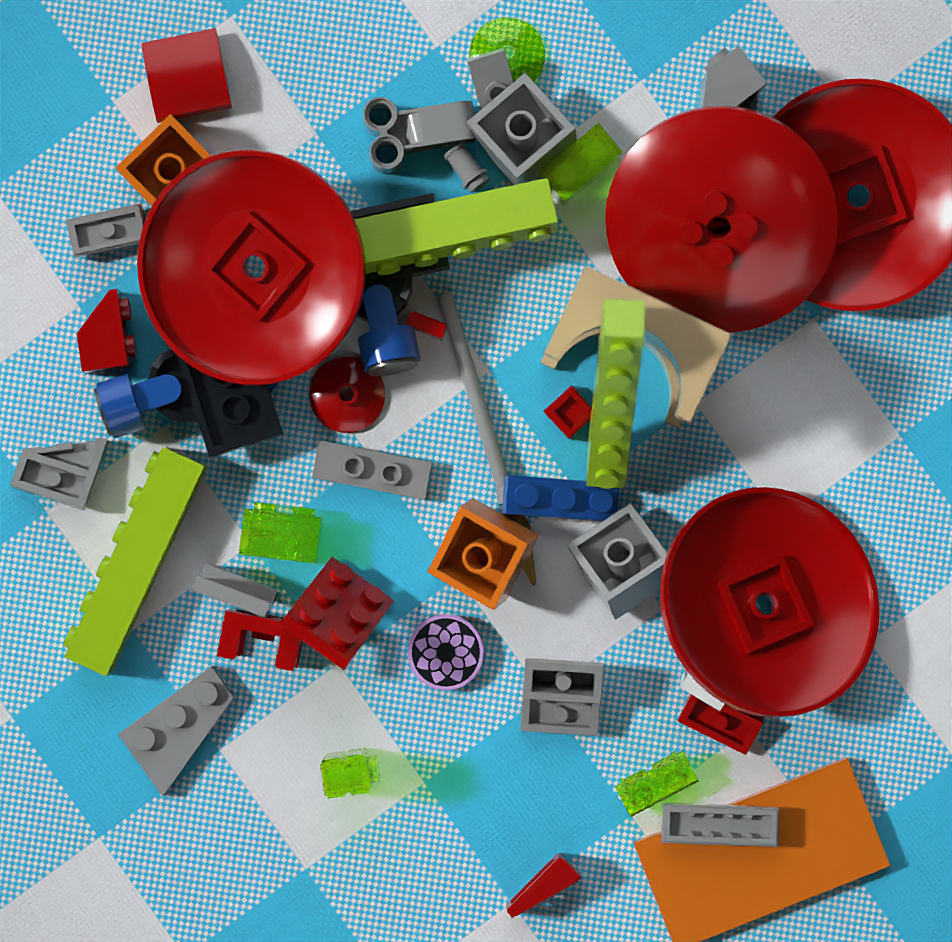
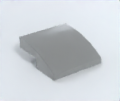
M207 563L204 564L201 575H196L191 588L193 591L264 618L271 611L279 594L278 590Z

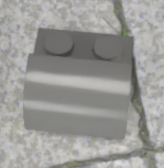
M525 658L521 731L597 736L602 694L603 663Z

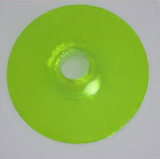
M501 17L487 22L476 32L470 44L469 58L509 46L515 52L512 58L507 59L513 82L524 73L533 82L536 81L544 66L545 49L540 35L530 24L518 18Z

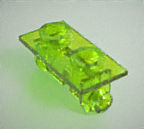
M672 751L671 755L652 764L653 769L647 772L645 769H642L625 779H619L621 783L614 787L630 817L699 782L683 751L677 754L675 751Z

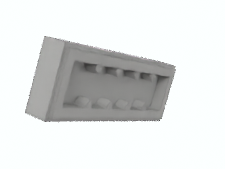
M319 440L312 478L425 500L432 462Z
M662 803V843L778 847L779 807Z

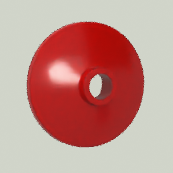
M339 357L327 362L316 372L310 385L309 400L315 416L326 427L337 432L354 433L369 427L379 417L385 404V386L381 376H370L368 373H365L362 359ZM350 387L353 389L354 397L350 401L341 400L339 393L342 388Z

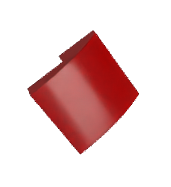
M216 28L141 43L157 123H162L170 114L175 119H181L232 108Z
M689 694L677 722L747 755L764 723V717L739 711L726 704L719 711Z

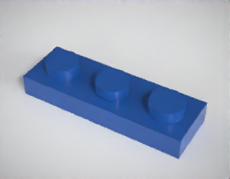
M505 475L502 514L604 521L618 512L619 488L604 489L586 486V481Z

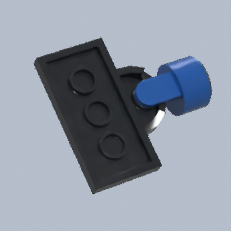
M430 193L353 210L351 213L354 219L433 203L435 198L434 194ZM448 257L438 258L437 263L426 267H417L415 263L400 266L398 272L389 275H378L377 272L366 274L363 298L356 318L368 322L370 332L361 335L357 339L365 373H368L370 376H388L408 371L418 365L421 358L414 327L398 325L397 316L407 307L412 296L413 277L449 270Z
M172 349L160 354L151 364L148 380L133 384L130 375L125 374L97 383V388H94L103 423L109 436L113 435L114 438L146 429L143 413L153 409H157L169 420L183 424L198 422L209 458L284 435L268 384L243 385L216 379L189 365Z

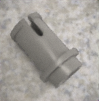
M462 142L451 148L444 155V158L462 180L461 187L464 190L468 189L472 194L489 182V178L486 176L488 171L486 168H480L465 147L466 145Z

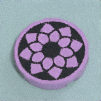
M441 614L429 617L417 626L409 640L408 659L411 670L422 683L433 689L449 691L465 686L475 678L483 662L484 647L480 634L470 622L457 615Z

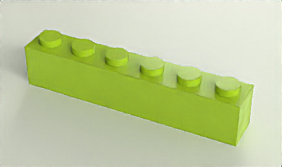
M548 178L355 219L363 242L366 274L377 272L378 275L393 274L400 270V266L414 263L417 267L430 266L437 263L438 258L451 255L455 259L471 257L476 254V250L491 247L493 251L505 250L514 246L516 241L529 239V242L532 243L542 242L550 239L552 234L558 233V220Z
M604 299L587 447L586 486L604 489L625 488L644 343L645 301Z
M163 446L160 453L156 451L152 453L145 468V472L149 473L148 479L143 488L140 486L136 487L128 506L133 508V511L127 522L121 521L112 538V541L117 543L111 557L105 555L98 567L96 576L101 579L95 592L89 590L82 601L79 611L84 613L78 627L72 625L64 640L63 646L68 648L64 656L65 658L101 675L109 676L112 674L208 469L207 466Z

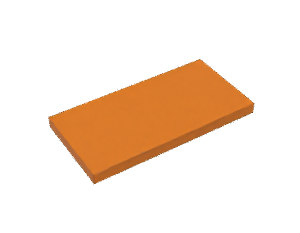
M846 757L726 804L779 807L778 847L662 843L661 831L633 841L672 942H701L891 866L849 760Z

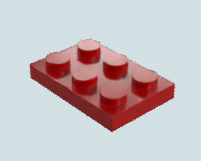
M331 557L286 614L280 626L342 670H345L394 600L384 594L380 588L373 586L353 572L350 567Z

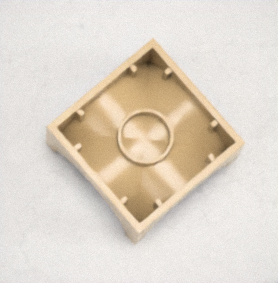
M585 266L540 363L555 369L562 356L573 346L588 338L600 336L604 299L645 301L643 346L649 349L661 363L670 389L669 409L664 422L676 428L680 427L683 420L690 423L731 334Z

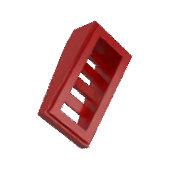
M557 853L506 904L507 913L512 918L524 913L579 882L582 878L581 873L561 853Z

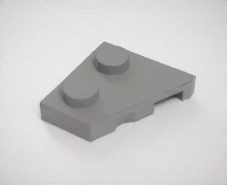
M95 438V441L75 444L68 442L56 444L48 448L34 447L23 449L10 486L14 489L85 511L109 443L108 439Z

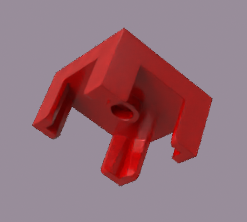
M230 608L225 610L216 657L233 660L237 656H241L244 650L247 631H252V638L266 641H274L275 636H279L280 640L275 667L295 671V668L299 667L303 641L280 626L284 619L282 617L267 615L264 618L246 610Z

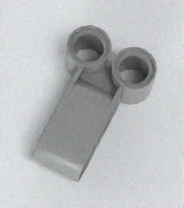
M385 97L371 99L364 107L363 123L366 130L377 137L370 146V162L372 167L382 174H391L401 167L404 154L456 146L462 142L468 144L478 141L466 123L475 115L473 102L458 101L397 111L395 104L390 99ZM377 108L386 109L390 113L391 119L386 125L377 126L370 121L369 116L371 112ZM382 146H391L397 151L398 156L392 163L384 164L377 159V150Z

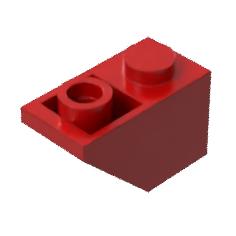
M111 289L106 293L76 333L81 369L86 374L132 368L131 358H137L134 335H128L126 320H132L130 301L128 297H122V292L118 289Z

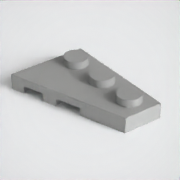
M213 666L118 734L162 796L166 794L235 697Z

